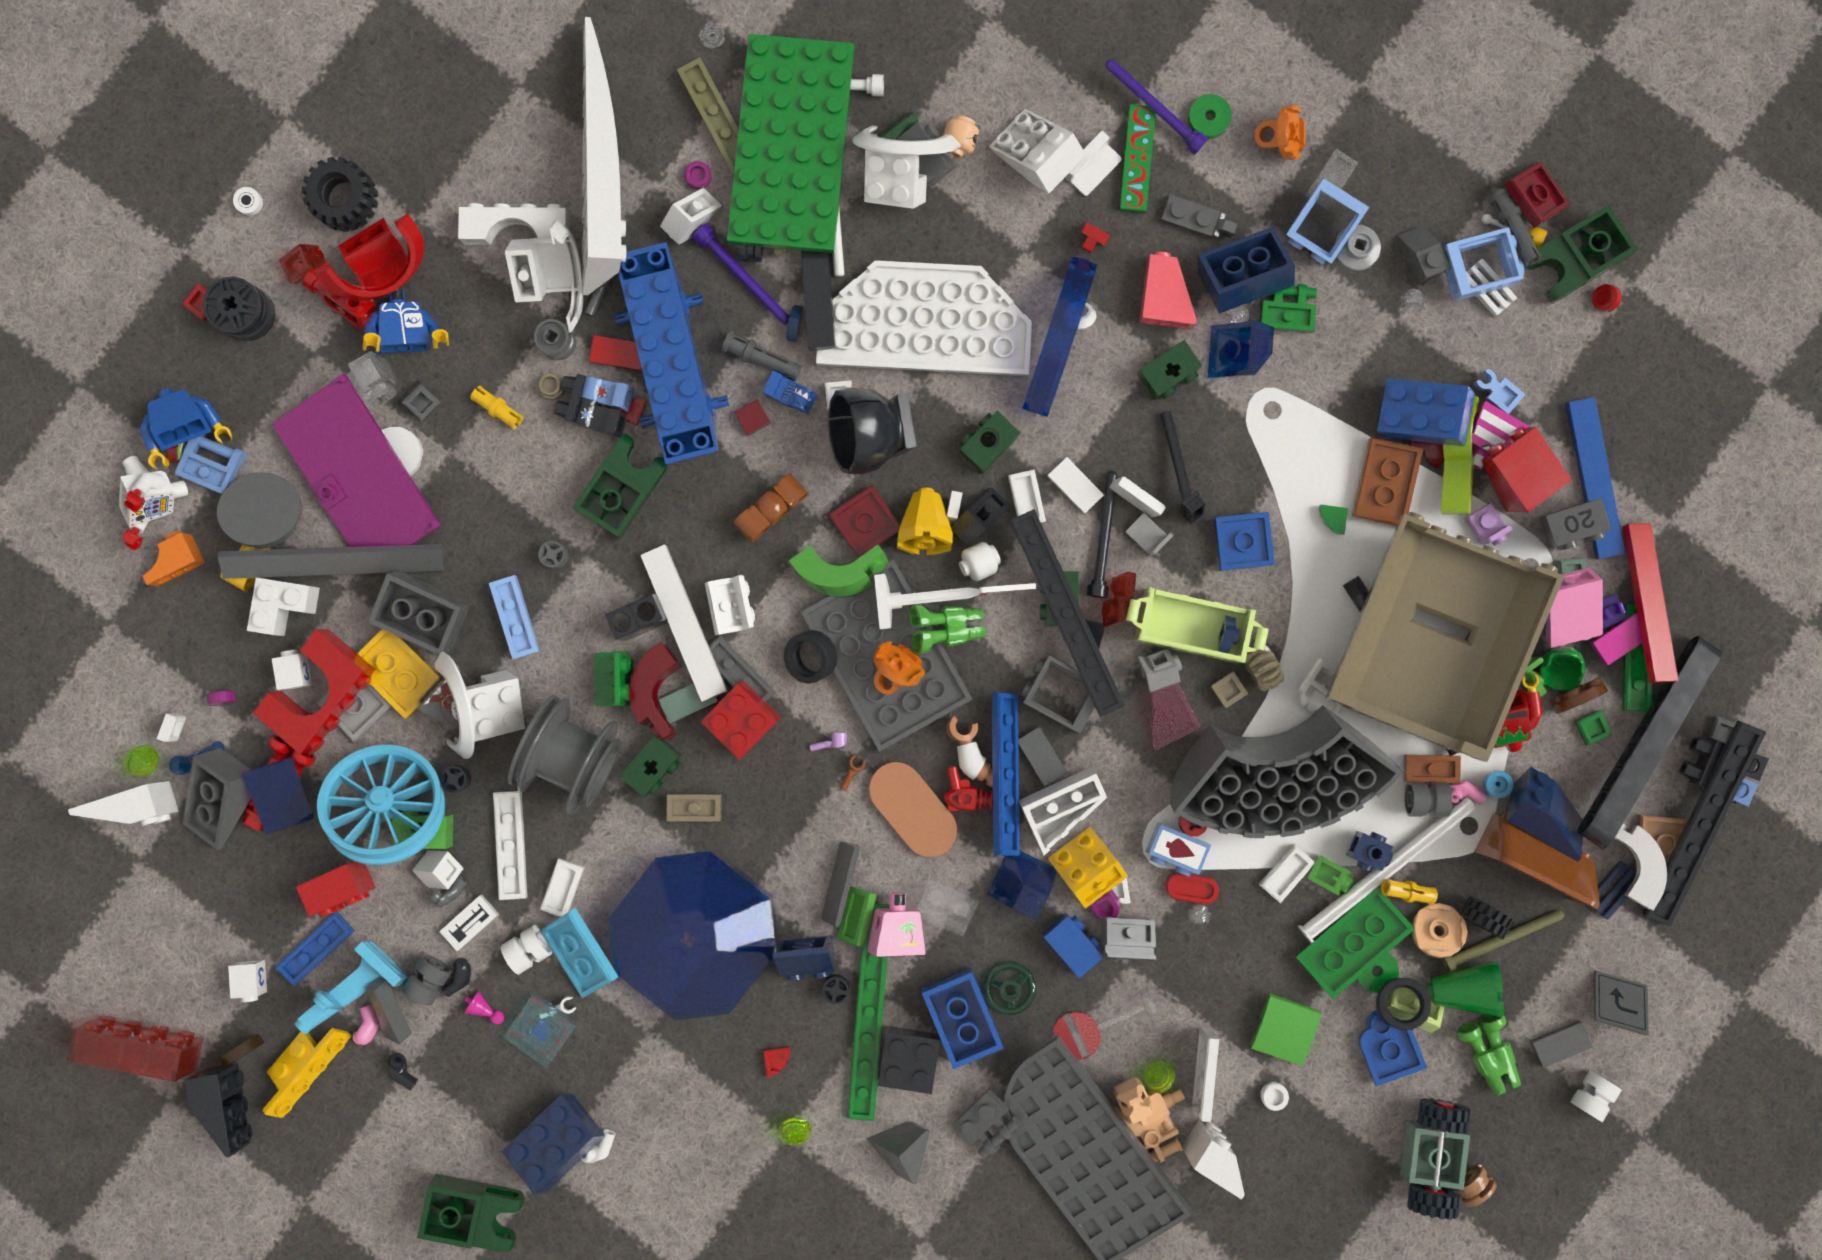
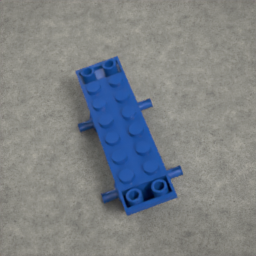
M667 242L626 252V262H621L618 273L628 312L614 314V318L616 319L617 326L631 322L653 414L639 417L642 428L656 424L666 465L719 452L716 435L717 429L714 421L715 409L730 406L727 395L712 399L707 392L689 319V307L705 304L703 295L699 293L686 296L682 291L680 279L677 275Z

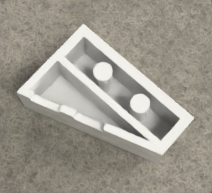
M1090 767L1020 799L1019 804L1041 852L1045 855L1059 839L1064 838L1071 828L1080 820L1085 819L1107 796L1096 772Z

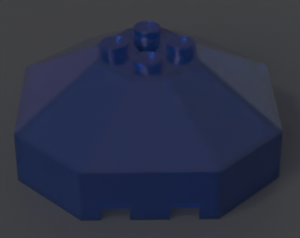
M711 851L656 857L608 918L615 972L674 1020L729 1014L771 961L773 951L778 944L773 895L766 889L761 888L738 867L731 868ZM686 932H690L691 937H696V942L692 943L691 948H687L686 943H681V938L685 937Z

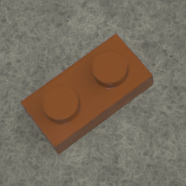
M1404 755L1405 782L1460 783L1461 756Z

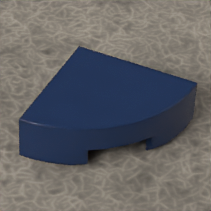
M794 305L788 318L787 341L797 342L803 306Z

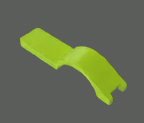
M1474 396L1465 446L1443 444L1444 474L1441 513L1443 515H1470L1474 471L1472 428L1475 414L1478 412V396Z

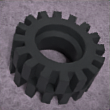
M1469 895L1459 912L1462 917L1502 940L1514 923V920L1472 895Z

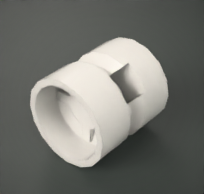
M533 925L520 933V938L513 937L501 945L505 961L518 975L532 967L533 961L539 963L552 954V949L537 925Z
M1589 1070L1582 1081L1584 1088L1578 1089L1570 1102L1603 1122L1610 1111L1608 1104L1615 1103L1622 1090Z

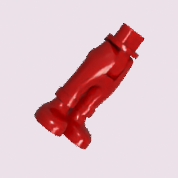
M271 735L268 741L269 747L275 753L274 756H271L267 766L254 784L253 794L248 803L249 806L245 808L247 814L242 821L257 831H262L266 822L272 821L273 816L287 801L298 778L301 777L302 769L314 765L317 758L313 753L299 754L277 735ZM291 755L292 761L290 765H288L285 769V773L281 777L280 781L277 783V778L282 769L285 767L287 759Z

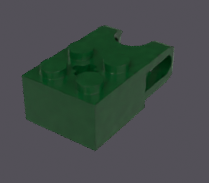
M1607 205L1538 248L1542 256L1541 260L1531 266L1528 265L1527 268L1534 270L1545 265L1552 267L1557 272V284L1546 293L1550 303L1554 304L1627 260L1638 248L1611 207ZM1597 244L1599 248L1596 249L1593 245Z
M627 434L619 438L572 507L575 512L619 540L622 539L668 469V465L665 464L663 457L655 458L647 468L638 469L633 467L629 463L628 458L634 448V441ZM613 496L617 497L616 502L618 504L615 507L608 508L605 500L608 497L610 499Z
M435 1174L428 1185L417 1238L469 1249L478 1247L498 1252H508L514 1248L516 1236L512 1229L500 1225L496 1216L500 1213H516L524 1205L525 1196L523 1192L516 1189Z

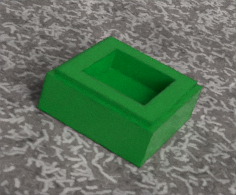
M1597 710L1574 721L1585 746L1613 735L1601 710Z

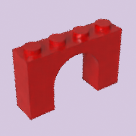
M315 629L300 649L327 677L329 694L324 706L314 714L309 713L283 691L268 692L253 712L256 717L299 754L314 753L323 746L325 736L338 726L340 716L354 705L356 695L370 684L372 680L371 675L376 670L329 629Z

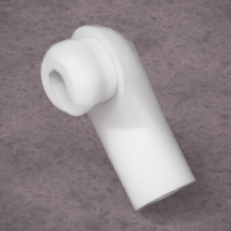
M604 1129L605 1137L581 1161L584 1163H595L605 1159L609 1155L616 1133L612 1130Z

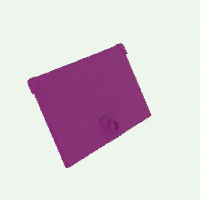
M346 374L338 376L330 384L272 424L311 485L314 494L334 521L349 547L413 545L442 526Z

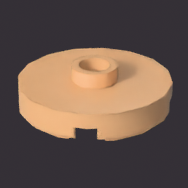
M1441 903L1429 904L1419 910L1412 920V926L1415 928L1411 932L1413 941L1419 950L1428 956L1435 958L1450 957L1457 953L1466 942L1468 933L1466 922L1449 905ZM1435 927L1441 928V936H1437L1434 933Z

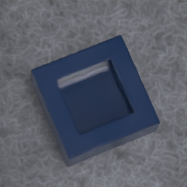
M1225 615L1218 635V652L1229 654L1232 644L1236 645L1238 642L1240 629H1236L1235 617Z

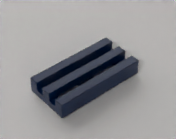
M1618 861L1598 884L1600 897L1621 871L1624 872L1622 877L1602 898L1598 910L1594 909L1607 920L1628 898L1624 894L1636 875L1622 861ZM1631 878V880H1630V881L1628 882V884L1622 889V891L1615 897V899L1608 905V907H1607L1605 910H1603L1604 907L1611 901V899L1618 893V891H1619V890L1625 885V883Z

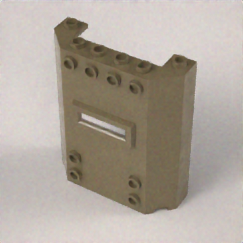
M1409 512V515L1404 513L1400 516L1325 698L1451 751L1463 753L1479 761L1488 762L1565 575L1557 573L1558 568L1542 563L1541 566L1524 565L1525 560L1511 555L1508 558L1498 555L1499 550L1493 547L1483 545L1480 548L1472 545L1473 540L1467 537L1457 535L1454 538L1446 535L1447 530L1435 525L1430 527V523L1425 522V517L1420 514ZM1416 609L1471 629L1468 640L1466 641L1413 620Z

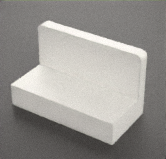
M1103 131L1084 149L1086 156L1065 177L1085 197L1122 160L1108 145L1110 137Z

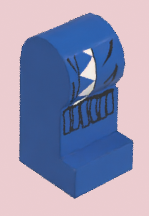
M772 371L763 390L765 397L806 414H809L818 395L811 389L793 382L775 371Z

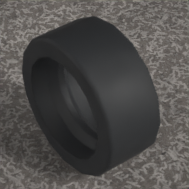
M809 630L795 635L787 642L784 648L783 658L786 669L799 682L806 684L818 682L830 675L836 667L837 652L835 645L828 636L820 631ZM803 642H810L820 653L822 660L821 668L816 672L810 671L801 661L799 652Z
M1394 978L1387 981L1379 989L1376 997V1009L1381 1019L1389 1026L1399 1030H1413L1420 1027L1428 1019L1431 1011V999L1427 990L1419 982L1410 978ZM1397 988L1411 989L1418 996L1420 1002L1419 1011L1409 1020L1397 1019L1388 1010V996Z

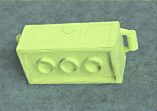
M1152 587L1144 590L1143 598L1138 600L1130 599L1126 621H1130L1136 626L1134 641L1237 664L1245 663L1247 652L1264 651L1269 630L1254 621L1256 610H1246L1219 602L1155 590ZM1225 615L1235 617L1236 629H1240L1238 642L1236 645L1232 644L1229 654L1218 652V635ZM1253 626L1258 627L1254 648H1251L1249 643Z

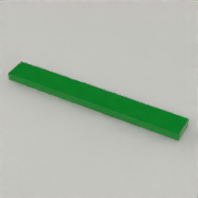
M883 903L874 904L864 947H861L847 1119L874 1121L888 956L876 957L869 953L868 944L875 910L877 908H889V904Z

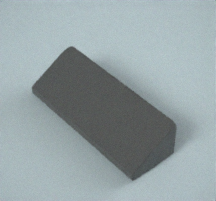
M840 842L821 916L824 921L836 927L841 925L860 850L858 845L847 842Z

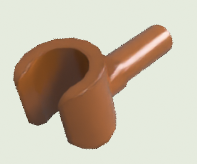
M856 755L850 759V769L840 787L843 791L847 790L856 773L865 767V760L861 767L856 768L853 766L852 762Z

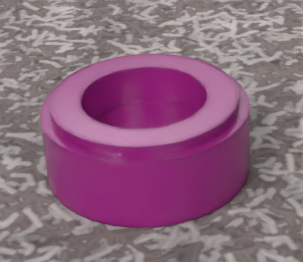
M695 161L690 163L685 169V180L691 188L700 190L710 184L712 174L705 163Z
M217 691L206 696L208 706H223L236 703L235 692Z

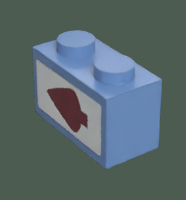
M1157 822L1145 852L1152 855L1151 861L1162 866L1169 862L1176 865L1175 871L1190 877L1191 873L1200 874L1211 845Z

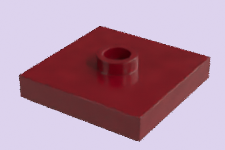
M1540 161L1504 184L1533 228L1570 205Z
M873 485L828 514L857 558H860L876 545L882 544L897 534L900 528V524Z

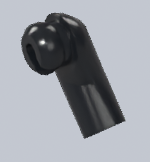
M458 958L453 962V979L445 983L444 986H441L442 991L447 997L461 990L470 982L471 965L466 958Z
M394 1053L389 1057L388 1069L390 1078L411 1091L418 1082V1079L407 1072L405 1056L401 1053Z

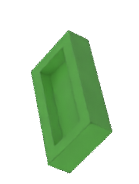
M850 886L837 939L855 946L864 947L877 894L859 887Z

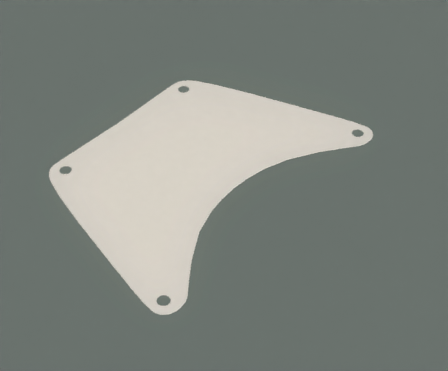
M1274 387L1264 388L1253 395L1247 408L1246 424L1273 487L1289 539L1293 581L1291 615L1286 644L1279 663L1284 673V681L1274 689H1269L1263 704L1242 737H1266L1280 734L1298 726L1314 714L1300 706L1299 688L1319 658L1337 670L1360 615L1358 608H1356L1342 585L1359 576L1367 590L1370 591L1396 528L1395 525L1351 516L1368 439L1372 437L1300 398ZM1275 401L1281 406L1282 412L1277 419H1269L1264 415L1263 408L1266 403ZM1420 465L1409 512L1424 516V521L1430 523V527L1435 525L1447 530L1446 535L1454 538L1457 535L1467 537L1473 540L1472 545L1482 548L1483 545L1466 520V517L1469 515H1443L1441 513L1443 477ZM1472 495L1470 515L1486 506L1487 503ZM1319 505L1348 508L1345 535L1336 534L1326 526L1320 517ZM1496 510L1505 526L1511 525L1513 530L1506 533L1508 538L1495 546L1492 543L1484 545L1499 550L1498 555L1503 557L1511 555L1523 560L1533 558L1538 562L1539 566L1542 563L1553 566L1551 554L1535 535ZM1416 609L1412 618L1461 639H1465L1471 629L1420 609ZM1342 706L1336 714L1380 748L1403 772L1404 755H1449L1442 746ZM1506 746L1493 748L1488 762L1479 761L1463 753L1455 754L1454 756H1461L1460 782L1469 781L1485 792L1483 788L1484 777L1491 771H1505L1509 752ZM1403 773L1379 797L1375 795L1371 800L1364 803V808L1357 812L1354 810L1340 817V821L1323 828L1318 826L1313 829L1304 830L1305 833L1287 837L1274 835L1264 836V838H1246L1240 834L1219 833L1218 830L1207 827L1202 835L1194 838L1211 845L1201 870L1273 868L1293 844L1314 862L1321 855L1340 866H1357V860L1346 856L1356 831L1369 836L1371 832H1375L1386 837L1385 843L1393 846L1391 852L1394 854L1439 817H1432L1429 813L1422 817H1410L1407 815L1404 796L1408 782L1404 781ZM1487 795L1486 800L1480 805L1470 799L1476 808L1466 817L1476 819L1478 823L1477 832L1472 835L1464 834L1460 829V821L1410 862L1453 858L1473 853L1492 814L1496 813L1499 798ZM1170 804L1148 823L1143 836L1142 846L1143 853L1151 864L1160 868L1175 869L1176 865L1169 862L1162 866L1151 861L1152 855L1145 852L1157 822L1184 833L1178 825L1179 815L1174 813Z

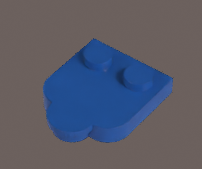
M1378 1011L1372 1012L1367 1017V1029L1359 1035L1358 1044L1375 1086L1427 1068L1413 1030H1399L1389 1026L1381 1019Z

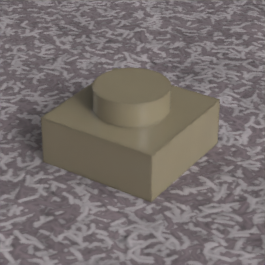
M1231 671L1210 685V688L1224 708L1231 706L1248 694L1234 671Z

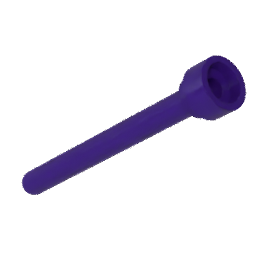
M1110 59L1106 62L1107 70L1186 140L1185 144L1188 146L1186 149L1193 155L1208 141L1209 138L1202 132L1191 131L1114 60Z
M707 223L698 228L693 234L692 239L699 246L708 247L781 323L787 324L789 315L715 240V231Z

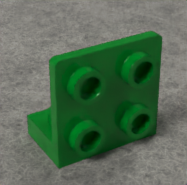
M628 652L595 653V706L629 705V673L633 672V659L628 657Z

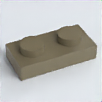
M667 794V821L720 822L722 821V794Z

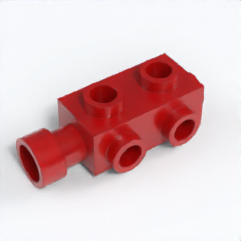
M316 269L310 270L304 276L302 286L311 293L319 294L323 303L330 307L334 313L341 315L352 323L354 328L364 332L367 321L371 314L376 311L375 302L373 300H351L338 296L321 282L314 273Z

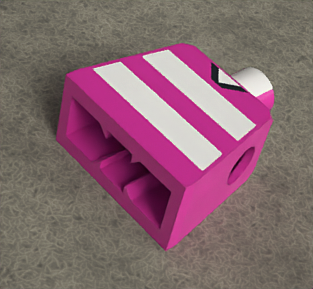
M1487 401L1479 404L1472 428L1474 469L1482 470L1484 465L1481 460L1488 455V449L1497 443L1502 442L1503 444L1510 439L1509 434L1521 426H1524V428L1530 426Z

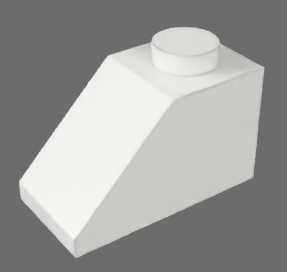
M702 188L672 204L660 227L680 245L692 238L697 229L707 223L721 209L722 205L708 191Z

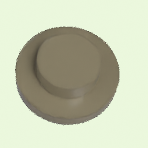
M553 372L541 376L538 381L540 394L547 399L559 398L564 392L561 390L563 378Z

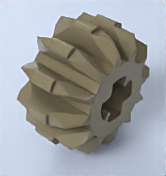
M1265 645L1264 651L1247 652L1244 663L1245 668L1257 688L1265 692L1269 689H1274L1284 681L1282 668L1269 647Z

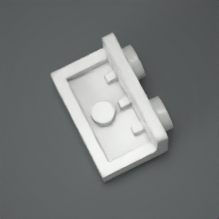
M743 575L705 583L715 635L743 631L754 627L755 614L748 600L750 593L749 585L744 580Z

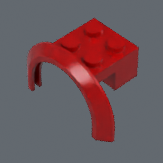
M408 213L394 221L396 228L407 242V254L401 240L387 221L382 218L338 245L343 259L354 271L361 286H356L343 280L328 262L314 270V273L330 291L338 296L351 300L378 299L399 290L415 275L424 255L423 237Z

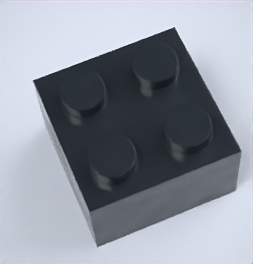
M887 1026L878 1086L932 1094L940 1045L939 1034Z

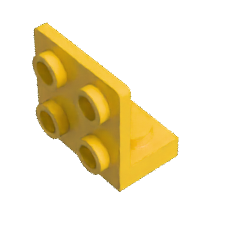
M1088 827L1048 858L1085 909L1128 877L1118 860L1091 827Z

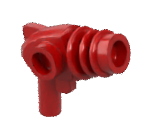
M957 766L947 768L951 789L945 793L944 800L948 804L949 811L963 810L974 812L976 805H978V811L981 810L982 805L984 810H986L987 806H989V810L993 809L992 790L988 795L987 790L982 794V788H980L979 794H977V788L970 786L969 780H960Z

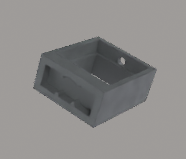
M1047 656L1045 660L1040 658L1033 671L1037 674L1033 683L1028 681L1020 694L1024 697L1022 703L1080 734L1095 708L1089 693L1084 698L1072 722L1032 700L1050 666L1084 683L1079 672L1051 656Z

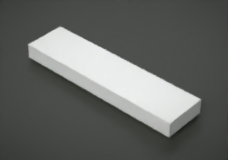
M494 792L499 900L527 898L522 792Z

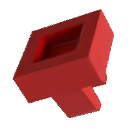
M1087 222L1082 233L1088 237L1082 248L1092 253L1098 242L1105 246L1111 235Z

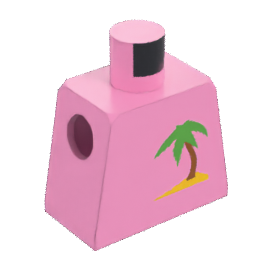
M890 893L889 908H877L874 912L868 952L876 957L925 955L920 912L906 907V893Z

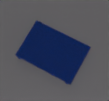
M292 757L243 772V779L246 781L266 835L314 819V813L310 809L294 765L295 761Z

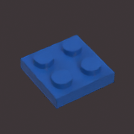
M1269 512L1214 518L1220 571L1275 565Z

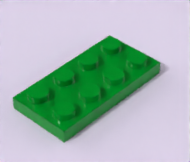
M1377 887L1295 958L1330 998L1334 999L1414 931L1415 928L1391 901L1382 895L1381 890Z

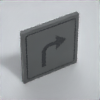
M1595 971L1594 1021L1647 1036L1649 1034L1647 985Z

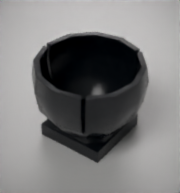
M847 387L834 392L830 400L828 418L852 416V418L828 420L829 439L834 459L842 472L847 474H865L878 470L889 458L899 457L916 447L908 393L897 394L889 400L873 389Z

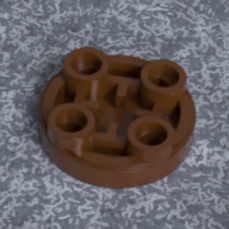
M1598 677L1579 685L1569 692L1550 699L1555 713L1560 714L1599 697L1608 690L1601 678Z

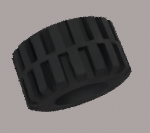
M334 157L327 158V163L323 160L318 161V167L316 169L311 167L308 170L311 175L309 177L305 176L303 180L307 184L305 187H302V193L306 196L303 198V201L308 206L309 212L331 229L337 230L338 228L342 232H348V227L353 231L359 229L357 225L359 223L363 226L368 223L366 220L367 216L372 218L375 214L372 211V207L377 208L378 202L374 199V197H378V191L374 188L376 185L373 180L351 160L348 162L345 158L339 157L337 161ZM340 183H351L352 191L349 199L340 206H330L329 196L332 189Z

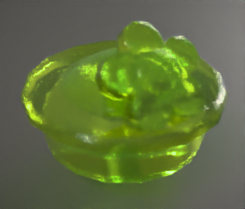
M150 746L136 747L126 756L125 768L134 776H148L157 769L159 754L155 748Z
M1156 1060L1149 1063L1143 1075L1145 1085L1152 1092H1166L1174 1082V1068L1165 1060Z
M795 1116L783 1121L779 1126L780 1136L786 1144L791 1146L804 1144L812 1133L810 1123Z

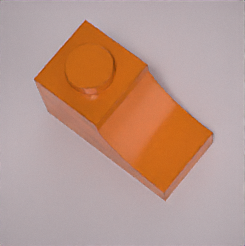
M175 531L164 537L165 540L157 544L159 548L158 559L154 566L142 575L146 585L158 587L205 563L192 534Z

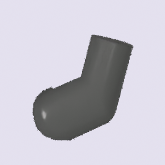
M459 875L448 890L446 889L444 893L439 889H435L430 895L429 901L434 903L435 907L442 908L459 896L468 881Z

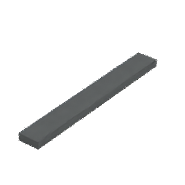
M442 544L219 551L218 554L223 579L390 573L396 570L403 572L445 570Z

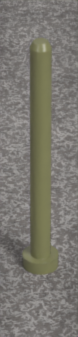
M1555 910L1509 930L1503 940L1493 937L1455 955L1441 958L1443 965L1449 973L1457 970V965L1562 920L1564 913L1561 910Z

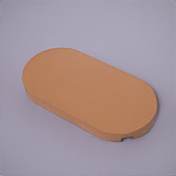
M893 762L881 766L874 773L869 786L871 800L910 849L924 857H937L946 853L954 844L957 836L956 821L951 812L917 771L907 764Z

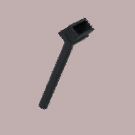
M1165 411L1161 413V418L1182 497L1180 514L1192 524L1204 515L1206 503L1200 497V493L1197 490L1191 493L1171 411Z

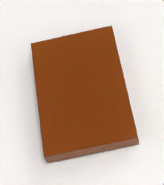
M1369 438L1351 516L1396 526L1400 516L1404 513L1409 515L1423 448Z

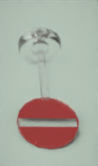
M1145 986L1139 992L1143 1005L1099 1024L1085 1013H1067L1058 1019L1053 1029L1052 1038L1054 1039L1059 1035L1077 1060H1082L1093 1055L1099 1047L1100 1030L1146 1011L1153 1023L1162 1022L1163 1017L1149 986Z

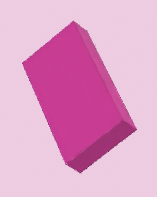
M1638 614L1631 615L1590 642V645L1604 665H1610L1642 643Z

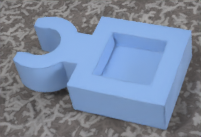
M1486 369L1482 373L1488 378L1487 384H1484L1479 379L1473 383L1478 390L1489 393L1485 398L1488 403L1507 414L1525 396L1507 378H1503L1498 382L1496 374L1490 369Z

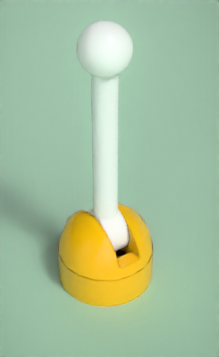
M1490 214L1483 215V224H1493L1503 229L1506 228L1498 220L1493 219ZM1537 227L1529 229L1528 232L1536 248H1540L1545 240L1547 231Z

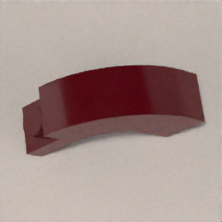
M659 642L638 662L631 678L629 697L632 711L638 723L646 726L652 722L649 727L655 736L670 741L678 734L662 713L658 703V694L662 683L682 666L668 646Z

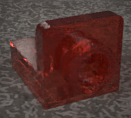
M298 244L279 259L290 284H298L310 270L318 269L326 264L320 247L310 244Z

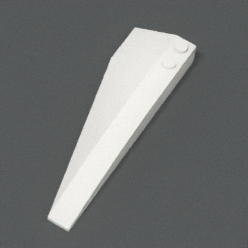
M585 17L583 31V67L585 68L583 71L584 129L582 174L584 176L582 198L584 199L582 212V295H589L619 272L621 262H626V245H621V237L626 235V221L621 220L619 156L608 81L591 18Z

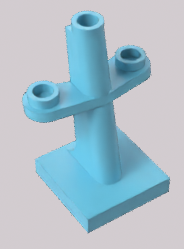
M362 941L354 949L362 958L359 968L335 988H330L327 992L322 990L316 992V997L313 999L316 1004L300 1016L295 1025L300 1031L308 1034L310 1030L368 991L367 987L377 978L386 979L393 987L404 985L409 975L373 941H366L365 943Z

